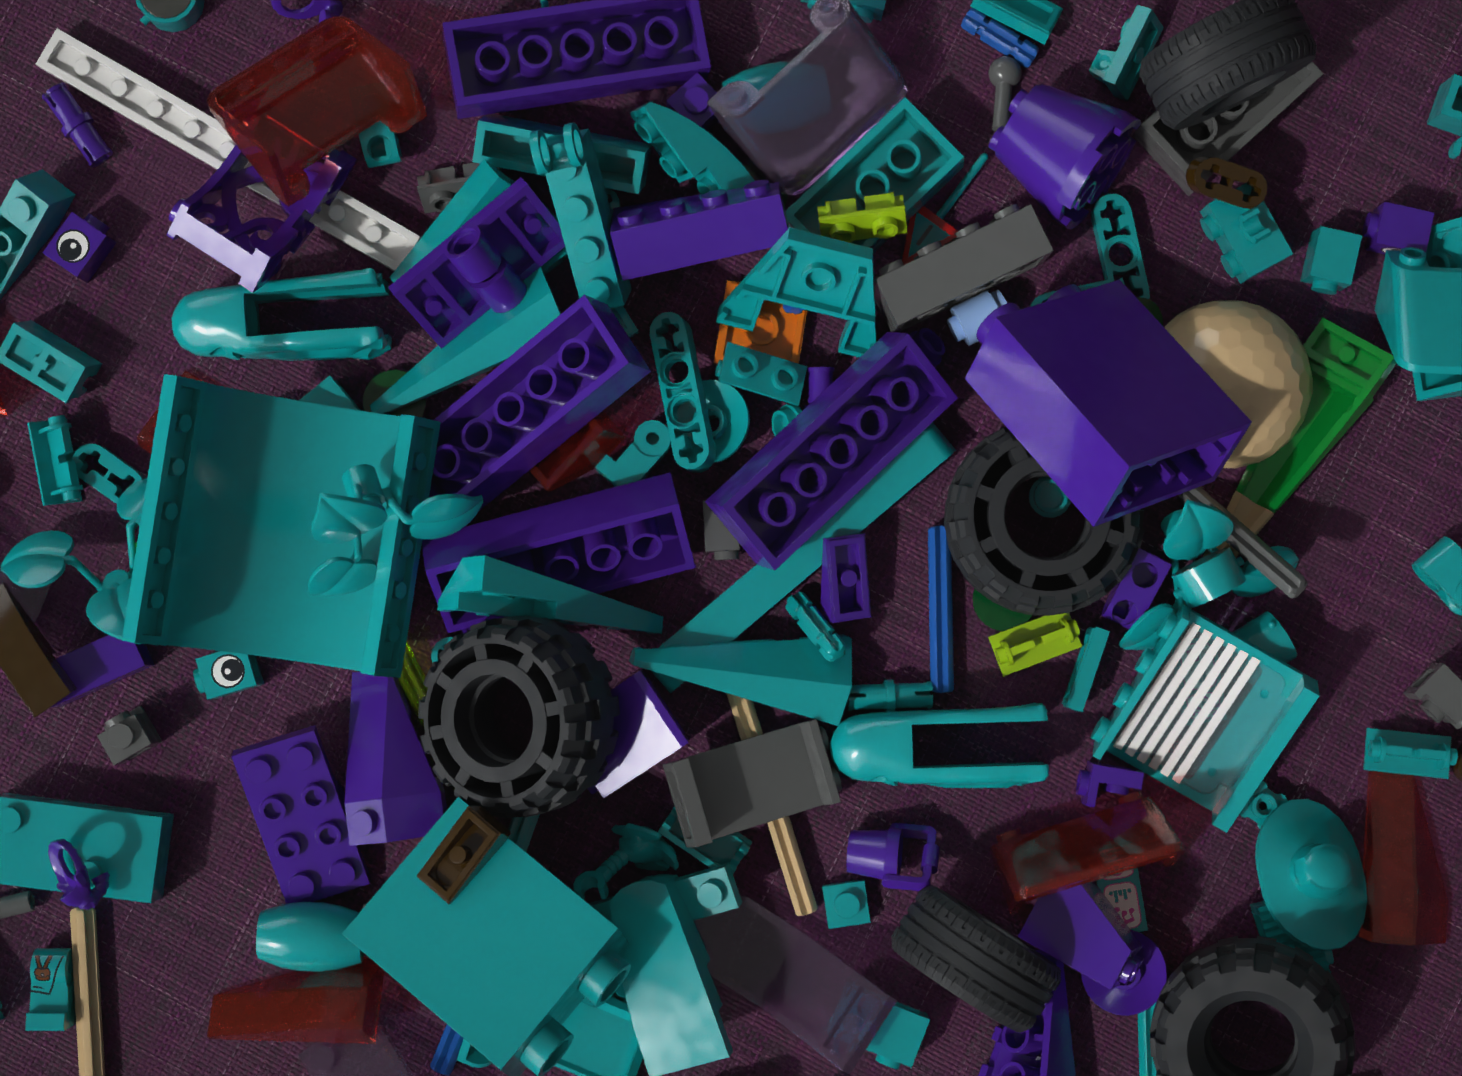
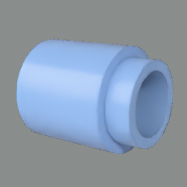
M998 289L991 293L986 290L950 308L952 317L947 319V324L957 342L964 340L968 346L978 342L976 334L983 320L995 309L1007 304V301Z

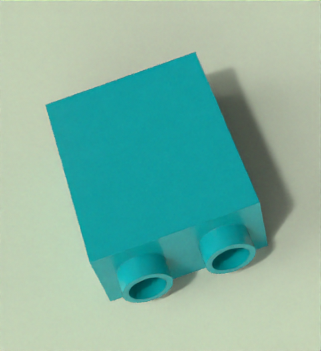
M458 797L342 932V935L508 1076H520L528 1068L535 1075L544 1076L556 1065L572 1043L574 1035L562 1024L584 997L596 1007H599L616 992L627 977L631 964L624 960L620 954L629 942L613 923L509 838L506 839L499 850L451 904L445 902L417 877V874L469 806Z

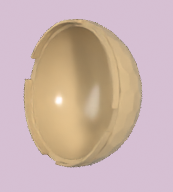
M1216 300L1193 306L1179 313L1164 327L1252 421L1223 468L1235 469L1258 463L1275 454L1294 437L1307 414L1312 396L1313 378L1305 348L1297 334L1283 319L1256 304L1239 300Z

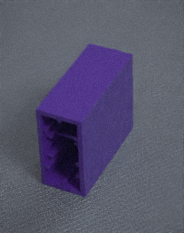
M1120 280L1083 291L1075 284L1067 285L1051 295L1046 302L1020 309L1015 303H1007L998 307L983 320L977 330L976 337L982 346L965 377V380L1093 527L1215 481L1252 423Z

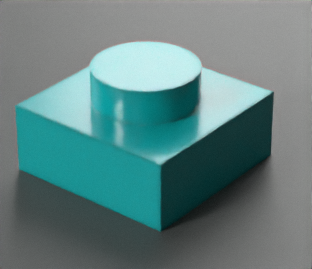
M864 879L822 885L828 929L871 923Z

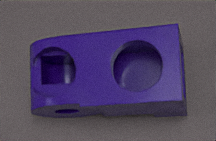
M1139 548L1132 562V567L1122 581L1111 590L1101 616L1129 630L1145 613L1146 609H1149L1172 564Z

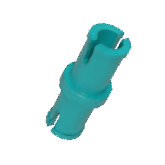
M890 679L884 680L883 684L852 685L846 708L847 711L884 709L885 712L895 711L898 708L930 709L933 707V695H930V691H933L932 682L894 684V680Z

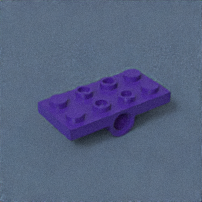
M520 177L388 288L442 349L490 308L496 313H504L510 311L522 301L527 290L524 280L565 247L559 223L529 185Z
M316 725L233 750L232 760L286 904L314 902L370 884L371 877L359 845L349 846L345 792L341 783L334 778Z

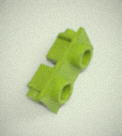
M889 192L886 194L864 196L866 210L857 211L855 198L825 201L826 206L817 207L821 236L850 243L854 240L876 237L886 239L898 234L907 233L903 195L894 196V192Z
M1070 613L1042 616L988 637L1003 677L1082 647L1078 637L1080 635L1079 627L1075 619L1071 618Z

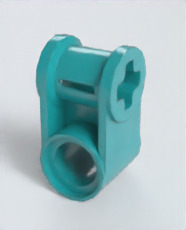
M1443 536L1412 563L1411 566L1419 579L1437 594L1449 610L1456 615L1462 616V549L1453 540Z

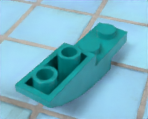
M648 102L630 113L635 121L634 126L638 135L645 142L652 144L660 156L659 161L664 171L670 177L676 178L679 183L694 177L697 180L698 191L700 194H705L713 190L743 188L744 185L755 181L742 163L721 142L705 129L679 113L653 102Z

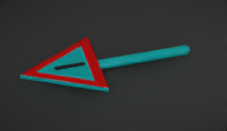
M982 153L937 214L923 206L910 218L902 258L904 265L914 261V258L918 256L917 251L936 241H940L942 246H945L956 238L955 233L958 230L945 222L943 218L988 160L987 153Z

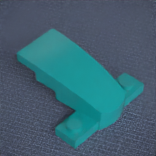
M729 863L680 877L672 874L646 876L620 889L615 896L588 903L613 923L629 942L620 954L624 960L631 964V969L622 984L633 1028L648 1075L661 1076L729 1058L733 1053V1048L719 1013L722 1002L707 967L711 959L694 923V920L736 909L742 904Z

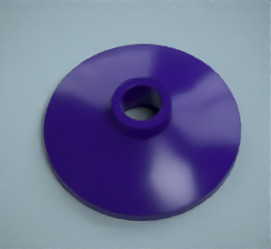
M1134 930L1131 931L1142 944L1138 956L1144 960L1132 982L1128 981L1126 985L1122 983L1110 990L1081 973L1083 986L1091 1000L1103 1010L1115 1015H1135L1149 1009L1157 1002L1159 994L1167 982V965L1160 948L1148 936Z

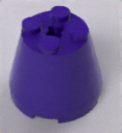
M1035 85L1029 93L1022 89L1017 93L1009 106V112L1013 113L1005 127L1001 126L997 129L988 146L995 151L996 157L1053 220L1067 229H1073L1087 217L1089 211L1084 209V207L1088 203L1093 204L1102 193L1106 194L1124 167L1136 143V140L1131 138L1130 134L1132 129L1137 130L1139 128L1141 120L1125 110L1048 85Z

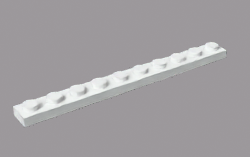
M56 28L36 62L39 68L215 169L221 166L242 136L236 130ZM260 145L262 150L269 151V149ZM251 158L244 168L254 165ZM280 179L267 180L246 186L280 205L278 196ZM291 179L287 191L288 196L296 200L302 198L305 195L304 190L296 189L293 191L296 179ZM340 190L330 206L322 203L320 213H315L310 219V222L316 227L393 271L397 269L421 238L419 235Z

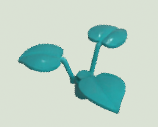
M361 464L349 468L341 477L347 496L320 492L317 511L311 523V532L316 541L325 544H339L353 540L354 551L350 558L334 557L318 566L311 574L307 584L309 594L312 596L345 595L359 591L374 581L377 564L370 559H361V534H366L369 530L381 526L386 521L387 513L385 507L382 506L384 502H387L404 524L411 525L410 533L412 537L418 539H438L456 533L473 520L483 504L482 494L475 497L464 494L436 495L419 503L413 509L412 514H408L393 498L390 488H381L376 470L372 465Z
M147 478L129 486L121 494L117 503L119 516L122 519L130 520L126 525L129 572L122 569L111 571L101 582L75 556L69 555L74 548L72 537L64 532L53 530L35 533L16 544L4 558L0 568L1 571L18 586L40 588L57 580L65 571L66 564L74 566L98 591L89 599L86 607L87 617L90 622L102 632L122 640L136 553L135 529L138 525L140 527Z
M1186 500L1183 509L1170 513L1162 520L1161 529L1166 536L1163 550L1170 558L1172 574L1180 570L1178 560L1196 559L1204 553L1205 549H1208L1210 553L1219 550L1217 546L1228 539L1234 527L1232 520L1227 514L1207 504ZM1284 546L1270 547L1292 567L1296 568L1300 559L1292 549ZM1246 561L1243 568L1240 567L1246 581L1232 591L1238 596L1254 597L1270 592L1277 586L1249 561ZM1173 581L1174 591H1175V590H1177L1178 588H1177L1176 584H1175L1174 581ZM1175 598L1173 606L1166 603L1159 604L1145 612L1119 642L1120 648L1126 650H1145L1147 647L1154 649L1161 638L1157 635L1161 623L1168 613L1176 615L1182 604L1185 605L1183 598Z

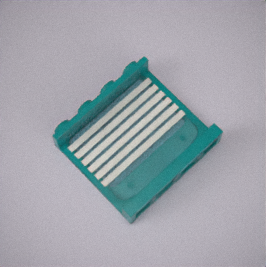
M1182 604L1176 615L1168 613L1157 631V635L1161 638L1154 649L1151 650L1147 647L1139 657L1134 668L1138 674L1131 685L1124 682L1119 688L1112 702L1116 708L1109 719L1102 716L1096 724L1090 737L1094 740L1093 757L1100 760L1106 751L1212 811V825L1227 833L1319 698V686L1317 680Z

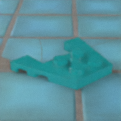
M788 228L722 302L717 311L716 322L753 331L764 300L847 320L839 339L838 352L860 358L877 342L873 248Z

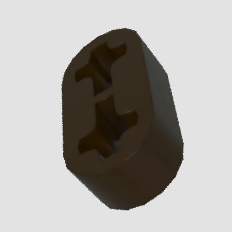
M1198 157L1190 163L1186 172L1187 185L1192 191L1233 206L1248 209L1257 207L1263 202L1267 194L1266 179L1261 173L1220 158ZM1210 170L1212 174L1221 176L1220 183L1206 182L1204 178H1201L1202 171ZM1234 181L1247 183V185L1251 186L1252 191L1250 195L1233 189Z

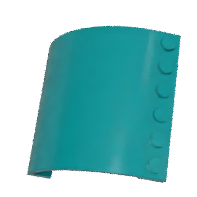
M164 374L122 641L255 655L361 671L362 674L401 678L422 539L412 537L410 533L411 525L404 524L387 502H384L382 506L385 507L387 513L386 521L381 526L369 530L366 534H361V559H370L377 564L374 581L359 591L345 595L312 596L308 592L307 584L314 570L331 558H350L353 554L354 546L353 540L339 544H325L316 541L312 536L311 523L317 511L320 492L347 496L341 477L349 468L361 464L372 465L376 470L381 488H390L393 498L406 513L412 514L413 509L419 503L429 498L441 422L411 415H387L292 400L214 385L177 375Z

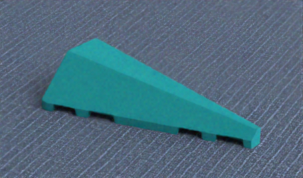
M539 267L524 280L527 287L526 294L516 307L504 313H496L490 308L442 349L439 345L435 347L370 405L371 411L380 414L392 413L493 370V367L503 363L556 319L561 313L542 268Z
M844 634L839 636L846 643L845 655L833 662L827 661L819 652L821 646L816 647L808 637L779 641L761 639L713 642L700 646L670 645L668 648L652 649L634 647L629 659L633 666L836 726L840 724L852 688V638Z

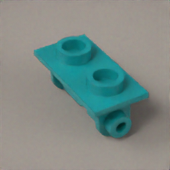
M727 342L724 358L719 360L715 376L719 377L718 382L799 406L807 366Z
M65 415L50 417L48 421L28 422L27 425L43 506L81 502V491L84 489L83 485H79L75 460H72L74 454L69 429L72 428L71 423L67 422Z
M1366 728L1363 770L1449 779L1450 765H1456L1458 751L1451 748L1452 737Z

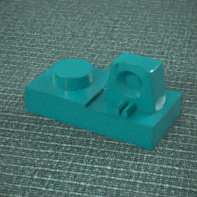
M1137 5L1131 18H1128L1122 26L1120 45L1117 51L1099 49L1089 68L1093 78L1105 83L1115 98L1128 101L1140 77L1141 61L1153 50L1164 28L1152 9Z

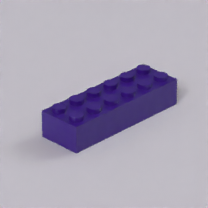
M592 0L443 22V41L457 119L684 85L697 72L706 81L711 69L699 0Z
M584 294L434 419V421H439L441 424L429 498L442 494H464L473 497L482 494L483 504L480 508L481 510L651 372L608 304Z
M887 332L713 493L705 503L757 565L776 570L958 397L908 333Z
M670 472L465 526L456 533L446 537L422 539L425 571L437 605L438 599L463 557L486 555L596 594L696 568ZM440 611L448 633L470 628V626L486 620L504 618L495 615L480 616L466 611Z

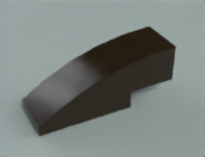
M3 583L0 585V667L34 717H37L71 694L77 687L52 655L55 653L54 649L8 586Z

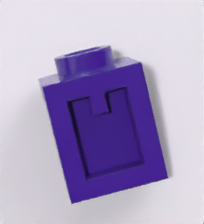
M1087 761L1086 770L1080 769L1078 773L1076 795H1081V803L1083 805L1095 807L1099 783H1104L1103 791L1128 795L1129 788L1142 789L1144 772L1137 769Z

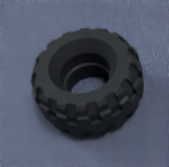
M1003 427L983 439L968 453L958 467L949 486L945 503L944 525L947 544L953 560L964 575V578L976 591L993 603L1011 611L1028 615L1050 616L1073 612L1089 606L1107 595L1110 590L1122 581L1132 567V562L1138 549L1141 547L1144 534L1143 511L1145 508L1095 527L1085 518L1084 528L1078 541L1068 551L1058 556L1039 557L1025 552L1015 544L1008 533L1005 522L1006 505L1013 491L1026 480L1050 476L1007 427Z
M527 615L486 620L470 626V630L463 634L455 635L439 654L441 660L433 662L432 667L429 668L423 682L424 686L428 687L425 697H422V700H419L418 718L424 720L425 735H421L420 738L424 752L431 754L436 763L432 769L440 781L445 783L446 786H454V795L461 798L469 806H481L486 811H490L492 816L502 818L529 817L567 806L581 798V793L587 788L594 786L605 772V767L608 765L605 758L607 755L613 754L619 731L613 729L614 717L620 714L618 696L612 697L608 683L613 680V677L606 663L603 660L597 661L593 656L595 648L580 633H570V630L564 628L561 622ZM506 678L519 686L527 697L532 710V736L521 756L511 751L504 744L494 722L493 709L495 697L499 687Z
M1258 935L1257 938H1238V936L1220 939L1217 943L1206 948H1199L1186 957L1180 966L1172 972L1159 994L1152 1015L1150 1030L1151 1057H1153L1156 1076H1351L1356 1051L1355 1027L1349 1004L1340 989V985L1328 970H1324L1313 960V956L1297 946L1292 948L1279 943L1275 938ZM1246 1000L1259 1001L1273 1006L1283 1013L1292 1024L1295 1044L1291 1055L1280 1065L1267 1070L1255 1071L1235 1066L1217 1051L1212 1042L1211 1028L1217 1013L1229 1004Z

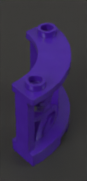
M272 105L258 111L253 110L247 115L240 128V132L243 133L217 171L194 194L187 199H180L175 204L169 215V220L172 224L166 236L173 240L179 237L183 238L242 276L238 284L252 293L261 288L280 270V262L284 254L287 255L289 251L295 254L315 228L310 219L315 213H320L322 203L327 206L331 205L357 160L344 150L339 152L279 113L278 109ZM271 127L294 140L288 159L280 160L281 144L277 137L276 144L272 150L265 151L260 147L262 139ZM300 147H305L325 160V162L298 159ZM251 158L254 165L244 168ZM280 179L278 196L280 206L288 216L286 221L266 217L256 218L242 224L236 204L237 190L258 182ZM291 179H296L293 191L296 189L304 190L305 195L302 198L296 200L288 196L287 191ZM220 199L222 207L215 205ZM208 217L214 220L215 222L205 224L200 220L202 218ZM226 229H228L229 231L225 234L219 233L225 231ZM266 230L272 236L267 240L260 239L258 231Z

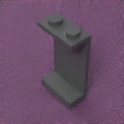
M817 719L800 722L662 764L686 847H699L712 843V840L818 806L841 802L838 794L842 789L841 780L837 770L834 767H830L826 753L830 747L825 729L822 726H818Z

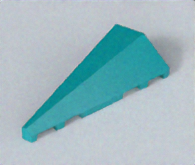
M486 555L462 558L438 599L437 611L443 612L466 611L480 616L495 615L502 617L527 615L556 620L564 625L583 626L590 624L604 626L611 630L625 629L647 632L648 634H662L663 616Z

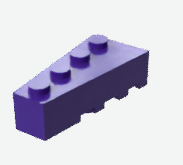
M758 180L744 185L743 188L713 190L705 194L613 208L610 234L622 280L624 281L771 248L788 230L789 224L779 182L769 183L768 180Z

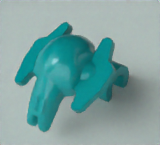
M631 823L614 825L612 831L622 836L618 842L619 850L608 857L595 871H587L580 874L573 883L574 891L585 900V892L589 888L596 887L599 890L601 899H607L609 894L607 882L617 871L627 865L628 861L633 862L640 869L667 871L671 866L674 870H677L679 862L676 852L660 833L649 827Z

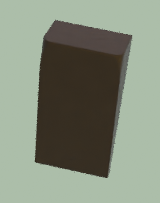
M468 806L417 874V877L445 902L451 904L499 850L511 834V831L481 806Z

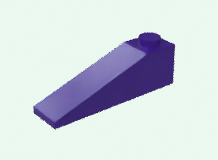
M361 671L352 672L345 787V811L349 846L387 843L424 837L447 810L444 787L440 779L434 777L426 758L428 753L424 752L422 741H419L410 720L412 711L396 677L362 674Z
M1036 950L1061 969V982L1057 989L1051 992L1053 996L1048 1003L1044 1004L1045 1008L1041 1015L1036 1016L1037 1020L1032 1028L1019 1033L1004 1025L995 1027L991 1039L996 1042L988 1064L982 1063L978 1076H1076L1063 962L1042 950Z

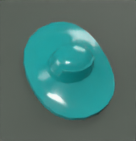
M1294 799L1276 807L1266 817L1259 830L1255 850L1258 880L1266 907L1281 930L1296 942L1319 951L1342 948L1358 934L1364 923L1367 908L1366 880L1353 837L1341 819L1323 804L1309 799Z

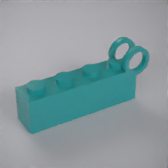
M575 122L564 124L563 134L546 138L541 129L531 131L529 140L533 162L538 173L546 175L579 298L585 294L608 304L610 308L625 305L632 287L630 280L623 281L610 234L612 212L589 128L579 130Z

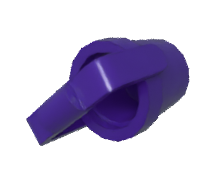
M892 823L889 830H851L847 847V873L881 879V884L890 889L920 891L931 885L932 874L938 871L940 847L936 845V830L931 826ZM903 837L927 840L922 853L920 868L923 872L922 877L900 875L903 857Z

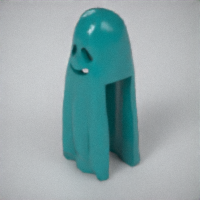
M367 268L270 280L253 293L239 284L203 289L184 296L178 302L171 318L172 331L179 345L197 356L225 357L233 360H241L240 358L285 361L345 358L370 360L383 355L392 347V337L389 334L384 335L382 328L374 326L260 335L258 304L389 296V283L383 279L382 273H376L374 269Z
M1034 702L1021 706L997 708L889 711L854 715L843 720L837 726L830 741V755L837 770L851 779L882 782L892 786H898V782L903 784H926L943 788H1009L1014 785L1023 786L1028 783L1043 782L1049 776V764H1044V762L913 766L912 725L1048 721L1047 709L1043 703Z

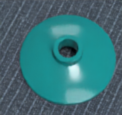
M704 380L702 384L710 421L714 418L719 419V427L712 432L716 449L714 463L729 458L741 447L748 434L750 414L745 399L734 387L718 382V380ZM692 401L682 403L677 410V419L680 423H688L696 415V406ZM681 433V435L684 434L691 438L692 451L686 453V457L696 462L697 454L703 452V448L694 443L692 433Z

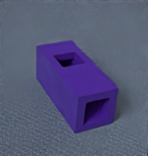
M107 635L56 658L77 689L52 707L65 706L154 666L155 664L146 644H135Z

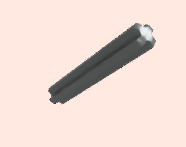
M1197 487L1178 495L1184 505L1186 500H1192L1215 507L1227 514L1232 520L1234 527L1226 542L1288 597L1296 598L1307 588V581L1302 574L1204 489Z

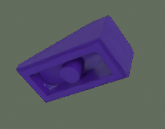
M865 533L823 538L821 614L830 623L871 617Z

